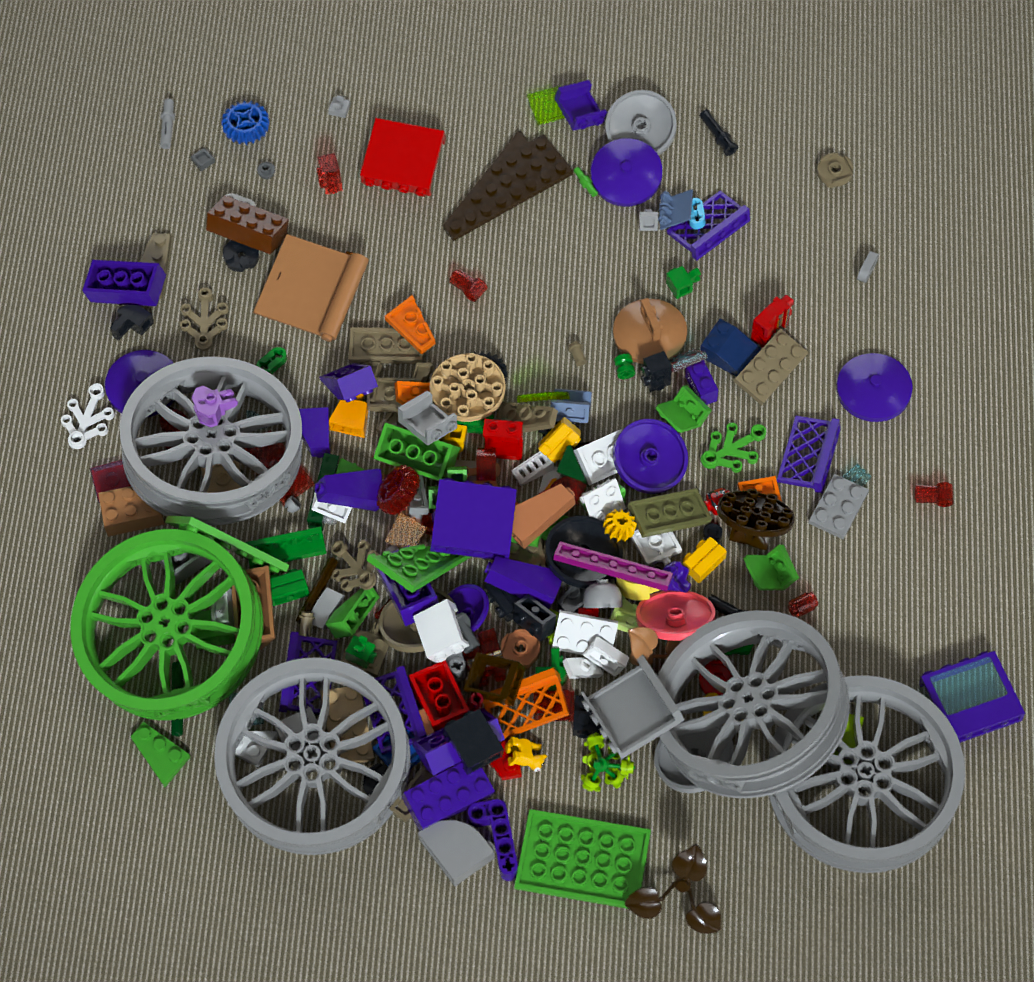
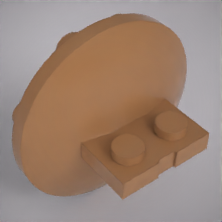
M646 298L628 304L618 313L613 325V338L619 351L622 354H630L632 360L636 363L643 364V358L662 351L671 360L680 353L686 343L687 324L681 312L670 303L659 299Z

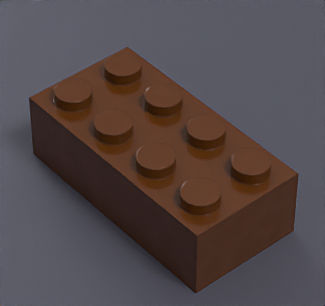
M224 195L207 212L206 230L271 255L284 241L288 233L289 219Z

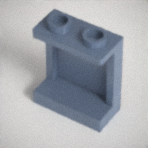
M555 389L554 400H551V407L558 410L556 421L566 417L570 422L588 423L592 392Z

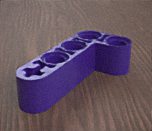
M500 799L472 804L468 809L470 824L474 827L491 825L500 876L505 881L514 880L517 876L518 863L505 802ZM501 809L502 813L494 814L493 810ZM476 812H480L483 814L479 818H475L472 816ZM500 827L506 829L504 833L496 832ZM502 847H509L510 851L503 853L500 849ZM508 861L510 864L511 871H507L506 869V862Z

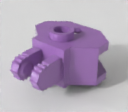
M205 386L195 388L191 398L199 422L210 428L217 426L221 416L225 415V411L237 406L238 401L232 398L234 392L231 389L218 392L217 389L212 390Z

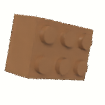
M131 486L98 493L104 528L108 537L165 525L163 514L146 504Z

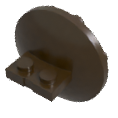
M755 489L727 492L720 498L717 506V514L720 519L732 528L730 541L751 545L766 551L770 537L785 535L791 531L794 525L795 517L793 510L778 500L776 495H766L759 493Z

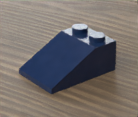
M722 319L718 320L700 345V357L707 358L704 360L736 377L761 351V348L737 327Z

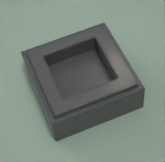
M205 147L190 156L191 161L200 171L215 163V158Z

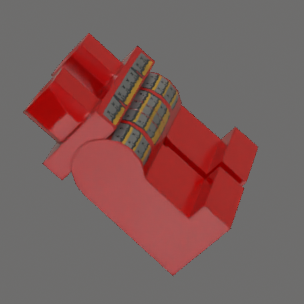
M786 294L781 299L776 296L773 302L753 319L751 340L763 348L770 341L773 334H776L781 327L785 328L788 325L789 317L792 315L791 306L794 304V300Z

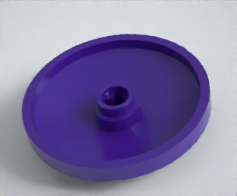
M623 138L609 142L597 152L592 161L591 180L593 187L601 198L613 205L629 207L642 204L657 192L662 181L663 170L660 157L651 146L637 139Z
M152 350L133 351L120 357L110 367L105 379V391L111 405L118 412L122 413L134 390L150 375L173 364L172 360L164 354ZM171 400L166 406L170 407L175 400ZM155 411V412H153L151 415H149L148 417L155 416V415H157V414H159V413H158L157 411Z
M878 353L862 354L849 360L842 367L836 385L837 396L842 406L853 416L870 422H883L900 415L908 406L913 390L912 380L906 368L896 359Z
M641 419L629 424L618 435L613 447V461L619 476L628 486L642 493L659 494L672 489L683 478L688 466V451L682 437L673 427L659 420Z

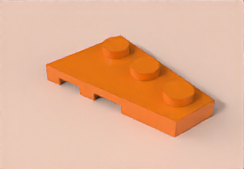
M413 295L385 315V320L420 354H423L436 344L435 338L427 322H425Z

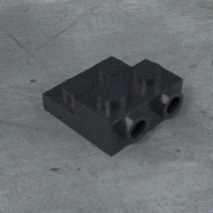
M575 695L573 736L588 738L589 735L594 733L602 735L599 731L602 728L601 725L596 726L590 717L593 712L591 710L587 712L581 702L585 700L583 696Z

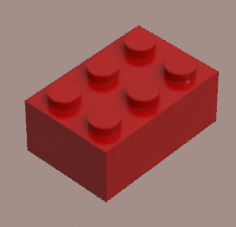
M446 660L409 675L410 686L421 709H424L434 731L445 727L446 723L455 719L457 721L463 718V715L470 711Z

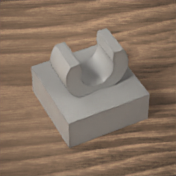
M339 95L333 97L328 110L329 115L346 118L351 105L350 100L344 99V96Z
M645 209V212H640V231H658V212H652V209Z

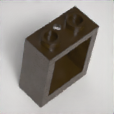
M477 652L471 662L469 675L464 681V690L470 696L473 693L475 695L481 693L485 700L513 706L526 668L518 661ZM486 665L509 670L501 694L478 690Z

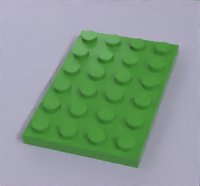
M529 809L514 887L522 891L627 908L625 905L627 897L642 887L651 829Z

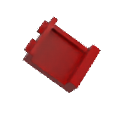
M484 419V457L522 460L524 446L523 422Z

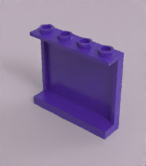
M451 478L439 479L430 551L492 560L496 556L509 559L517 489H513L510 486L496 487L489 483L481 485L474 484L472 481L458 482Z

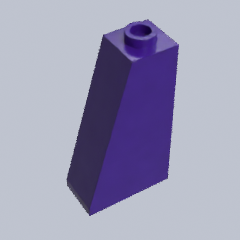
M381 469L325 475L315 484L317 502L377 511L386 503Z
M498 556L495 557L493 563L488 562L484 571L487 574L485 582L519 598L529 594L548 609H550L562 583L550 568Z

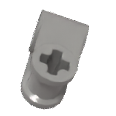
M462 652L448 656L446 662L455 681L464 680L467 671Z

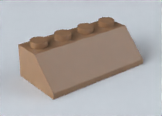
M269 566L245 570L252 579L262 604L264 624L259 650L275 639ZM233 585L234 625L236 628H240L241 606L237 591Z

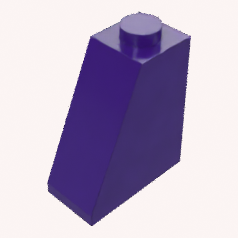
M329 408L299 409L302 421V440L310 455L323 458L324 453L331 454Z

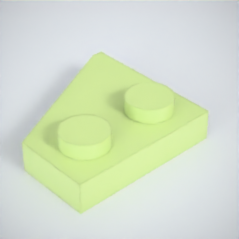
M622 595V607L614 608L610 620L618 621V630L628 632L629 629L639 627L636 622L637 605L635 603L631 604Z

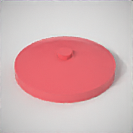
M667 590V592H657L650 595V599L642 600L636 608L637 625L654 630L658 639L684 640L696 632L698 628L715 620V607L713 603L706 597L690 591L678 592Z

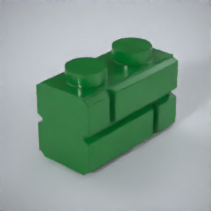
M291 569L286 574L270 576L273 607L309 596V590L302 569Z

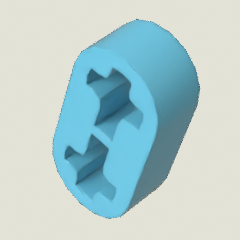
M692 198L691 220H689V224L693 229H701L706 224L703 202L699 198Z

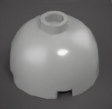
M597 579L596 583L589 585L584 592L583 608L622 607L621 592L615 584L608 583V579Z

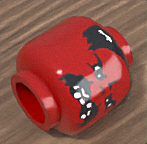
M718 488L708 492L704 501L708 511L717 516L718 502L729 490L726 491L724 488Z

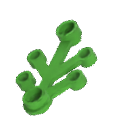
M729 423L726 427L727 435L724 447L717 452V445L721 442L722 435L718 431L712 432L709 450L702 454L701 464L708 469H713L717 466L731 468L734 473H739L742 470V462L740 460L731 461L723 459V457L727 455L747 459V462L750 464H756L759 457L757 452L738 449L754 440L762 441L766 437V428L761 424H756L752 427L749 435L732 443L734 435L737 434L738 426L735 423ZM750 456H755L756 458H755V459H750L749 457H750Z

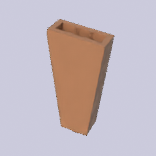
M559 484L515 505L512 538L525 549L576 504L574 492L569 487L565 488L562 484Z

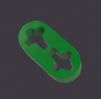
M282 347L273 348L257 362L256 366L260 368L268 366L266 371L273 374L287 362L285 349Z

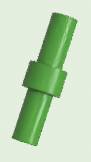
M576 167L574 173L579 178V183L583 188L587 189L592 197H595L598 192L593 187L591 179L587 175L585 176L580 167Z

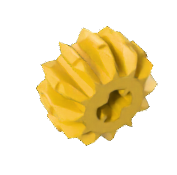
M614 509L606 515L603 522L605 534H610V539L614 537L617 542L621 539L625 542L635 533L637 525L634 522L635 517L629 516V512L625 513L623 509L619 511Z

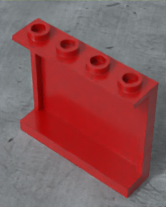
M375 118L360 173L362 183L370 187L374 185L380 186L385 190L396 189L402 193L411 192L421 197L431 196L430 189L442 144L445 145L446 141L445 131Z

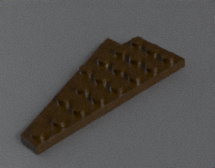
M519 131L444 223L443 229L451 240L455 241L573 175V170L544 134L528 142Z

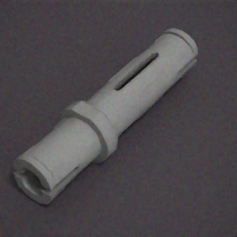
M172 99L164 100L163 112L161 113L160 147L163 149L171 147L172 123L175 119V114L173 113L174 101Z

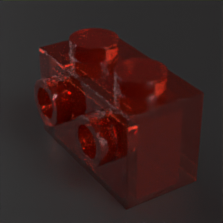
M335 153L317 157L319 167L316 170L320 189L324 188L325 195L343 191L340 169Z

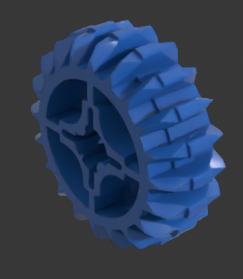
M244 100L241 104L237 101L236 106L231 104L230 109H226V114H223L221 123L226 137L231 139L233 143L237 141L239 145L242 142H245L246 145L248 142L254 144L256 139L260 141L261 136L265 137L269 129L268 113L263 106L260 107L258 103L254 104L252 100L249 103H246Z

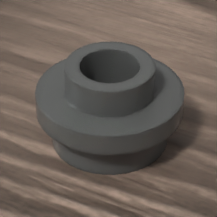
M270 162L261 163L257 168L258 175L263 179L272 178L275 174V166Z

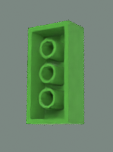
M385 422L373 459L439 481V479L448 478L447 467L455 466L461 447L440 440L426 445L409 430Z

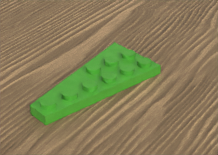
M167 516L165 523L180 530H187L206 536L238 556L251 559L253 563L260 566H269L271 572L278 574L279 571L287 572L289 564L194 517Z
M421 544L400 548L398 552L394 553L384 551L382 555L378 556L374 553L369 554L366 561L413 593L471 557L430 551V546Z

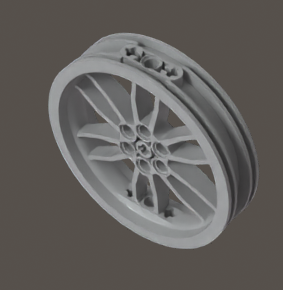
M198 357L170 364L146 378L131 394L122 412L120 441L125 475L136 494L146 504L165 516H191L208 525H225L247 520L266 511L277 503L290 489L299 472L302 458V421L297 403L283 383L266 370L254 364L227 357ZM205 386L212 390L217 389L218 392L231 389L233 392L238 393L236 397L238 404L221 416L217 426L210 428L199 422L194 411V404L184 394L194 392L195 388ZM245 396L261 402L274 413L254 416L232 423L241 409ZM171 400H175L188 413L191 419L189 420L173 412L166 405ZM155 411L168 423L180 430V432H163L137 438L141 425ZM283 424L285 429L284 431L250 433L257 429ZM286 442L283 457L269 470L255 456L242 449ZM161 446L172 447L165 451L139 456L138 449ZM191 457L183 468L177 486L161 480L147 468L148 466L169 464ZM233 460L251 468L259 475L254 481L248 480L237 469ZM221 464L241 488L225 492L207 493L213 465ZM199 466L206 468L199 492L185 490L186 483Z
M755 610L738 612L713 620L698 628L696 632L686 637L677 645L664 662L657 676L682 715L701 711H713L700 718L680 723L659 737L676 768L690 782L720 796L757 798L782 792L801 783L820 769L832 756L847 727L850 711L849 691L831 646L814 627L788 614ZM759 644L754 653L749 675L740 677L730 659L724 653L739 647ZM774 645L781 648L775 660L762 673L763 662L769 647ZM792 649L808 653L814 657L822 670L797 674L776 682L786 666ZM718 658L731 672L733 677L725 682L711 674L704 666ZM698 672L714 688L724 694L722 696L695 698L679 703L685 688ZM827 681L828 689L788 695L800 688ZM826 702L820 717L806 736L790 720L777 712L778 710L806 708ZM724 724L715 738L708 758L691 754L679 739L681 735L707 731ZM776 724L791 733L799 742L785 751L771 736L768 729ZM760 729L778 756L763 762L740 766L746 755L752 731ZM736 733H739L738 742L731 761L726 763L719 760L724 748Z
M302 658L271 667L252 679L238 692L225 711L219 725L215 741L214 761L217 779L225 799L241 823L253 835L263 842L286 852L302 855H323L350 848L364 841L381 828L390 818L393 811L389 808L398 797L401 799L408 783L411 751L401 714L390 694L376 679L365 671L342 661L328 658ZM307 682H324L323 704L317 724H309L307 716ZM331 682L347 686L359 692L371 702L367 707L347 717L332 731L325 732L330 709ZM300 684L299 708L303 730L299 733H294L280 720L262 711L261 708L268 698L282 691V689ZM377 710L380 712L385 723L361 736L340 741L339 738L354 724ZM256 717H261L282 731L287 736L284 743L263 738L249 731ZM386 731H389L392 745V760L384 776L362 764L339 757L341 753L365 745ZM318 733L316 739H309L310 734ZM244 736L266 748L287 754L286 758L260 767L241 780H237L235 753ZM329 742H335V743H336V745H335L334 748H332V749H327V748H326V746H327V744H328ZM294 743L301 744L297 750H292L291 747ZM314 753H316V754H317V757H316V758L312 757V759H311L309 755H310V754H313V755H314ZM332 761L336 763L332 769L326 768L327 763ZM293 763H300V767L298 769H291V765ZM342 769L362 773L378 781L379 783L374 788L372 795H366L339 775ZM284 770L287 771L273 787L247 802L241 791L242 788L267 775ZM311 772L318 773L315 779H308V775ZM328 778L333 779L351 795L367 803L357 818L331 830H327L328 807L324 788V781ZM301 779L297 799L295 831L272 824L254 810L257 806L276 797L295 780ZM309 788L318 789L321 803L320 832H303L304 806Z
M866 675L847 676L844 678L848 687L850 702H855L853 730L856 748H850L841 740L836 748L839 756L832 754L825 763L838 771L811 777L787 790L769 795V799L775 816L787 835L795 844L815 859L829 866L851 872L878 873L906 866L921 858L940 841L947 831L963 793L965 781L963 752L955 730L946 716L920 692L905 684L883 677ZM827 682L816 686L807 693L828 689ZM826 702L806 708L790 709L785 713L784 717L790 720L798 730L803 724L812 729L817 721L811 716L823 710ZM861 702L879 704L877 731L873 742L863 741L860 725ZM885 706L906 715L919 725L922 733L906 738L886 752L878 750L877 746L884 725ZM779 726L777 727L774 739L785 751L789 749L791 743L796 745L799 742L791 733ZM922 741L927 742L932 752L931 755L917 760L897 763L894 760V757L905 749ZM772 747L769 759L778 756ZM867 751L871 756L865 757L861 752ZM850 759L853 763L848 765L843 760ZM938 761L945 776L941 804H937L917 788L893 778L892 775L914 771ZM879 763L887 764L888 768H881ZM848 778L851 783L845 784L841 779ZM883 782L887 785V787L881 788L877 785V783ZM835 784V790L807 806L801 804L797 795L798 792L812 787ZM866 790L869 795L863 796L858 791ZM891 791L914 799L936 814L928 824L924 823L905 809L891 794ZM844 795H849L852 797V803L846 821L845 843H841L815 829L810 824L806 815L825 808ZM880 798L898 817L920 830V832L902 843L876 848L877 817L874 799ZM857 805L867 806L870 823L869 848L850 845L852 819Z

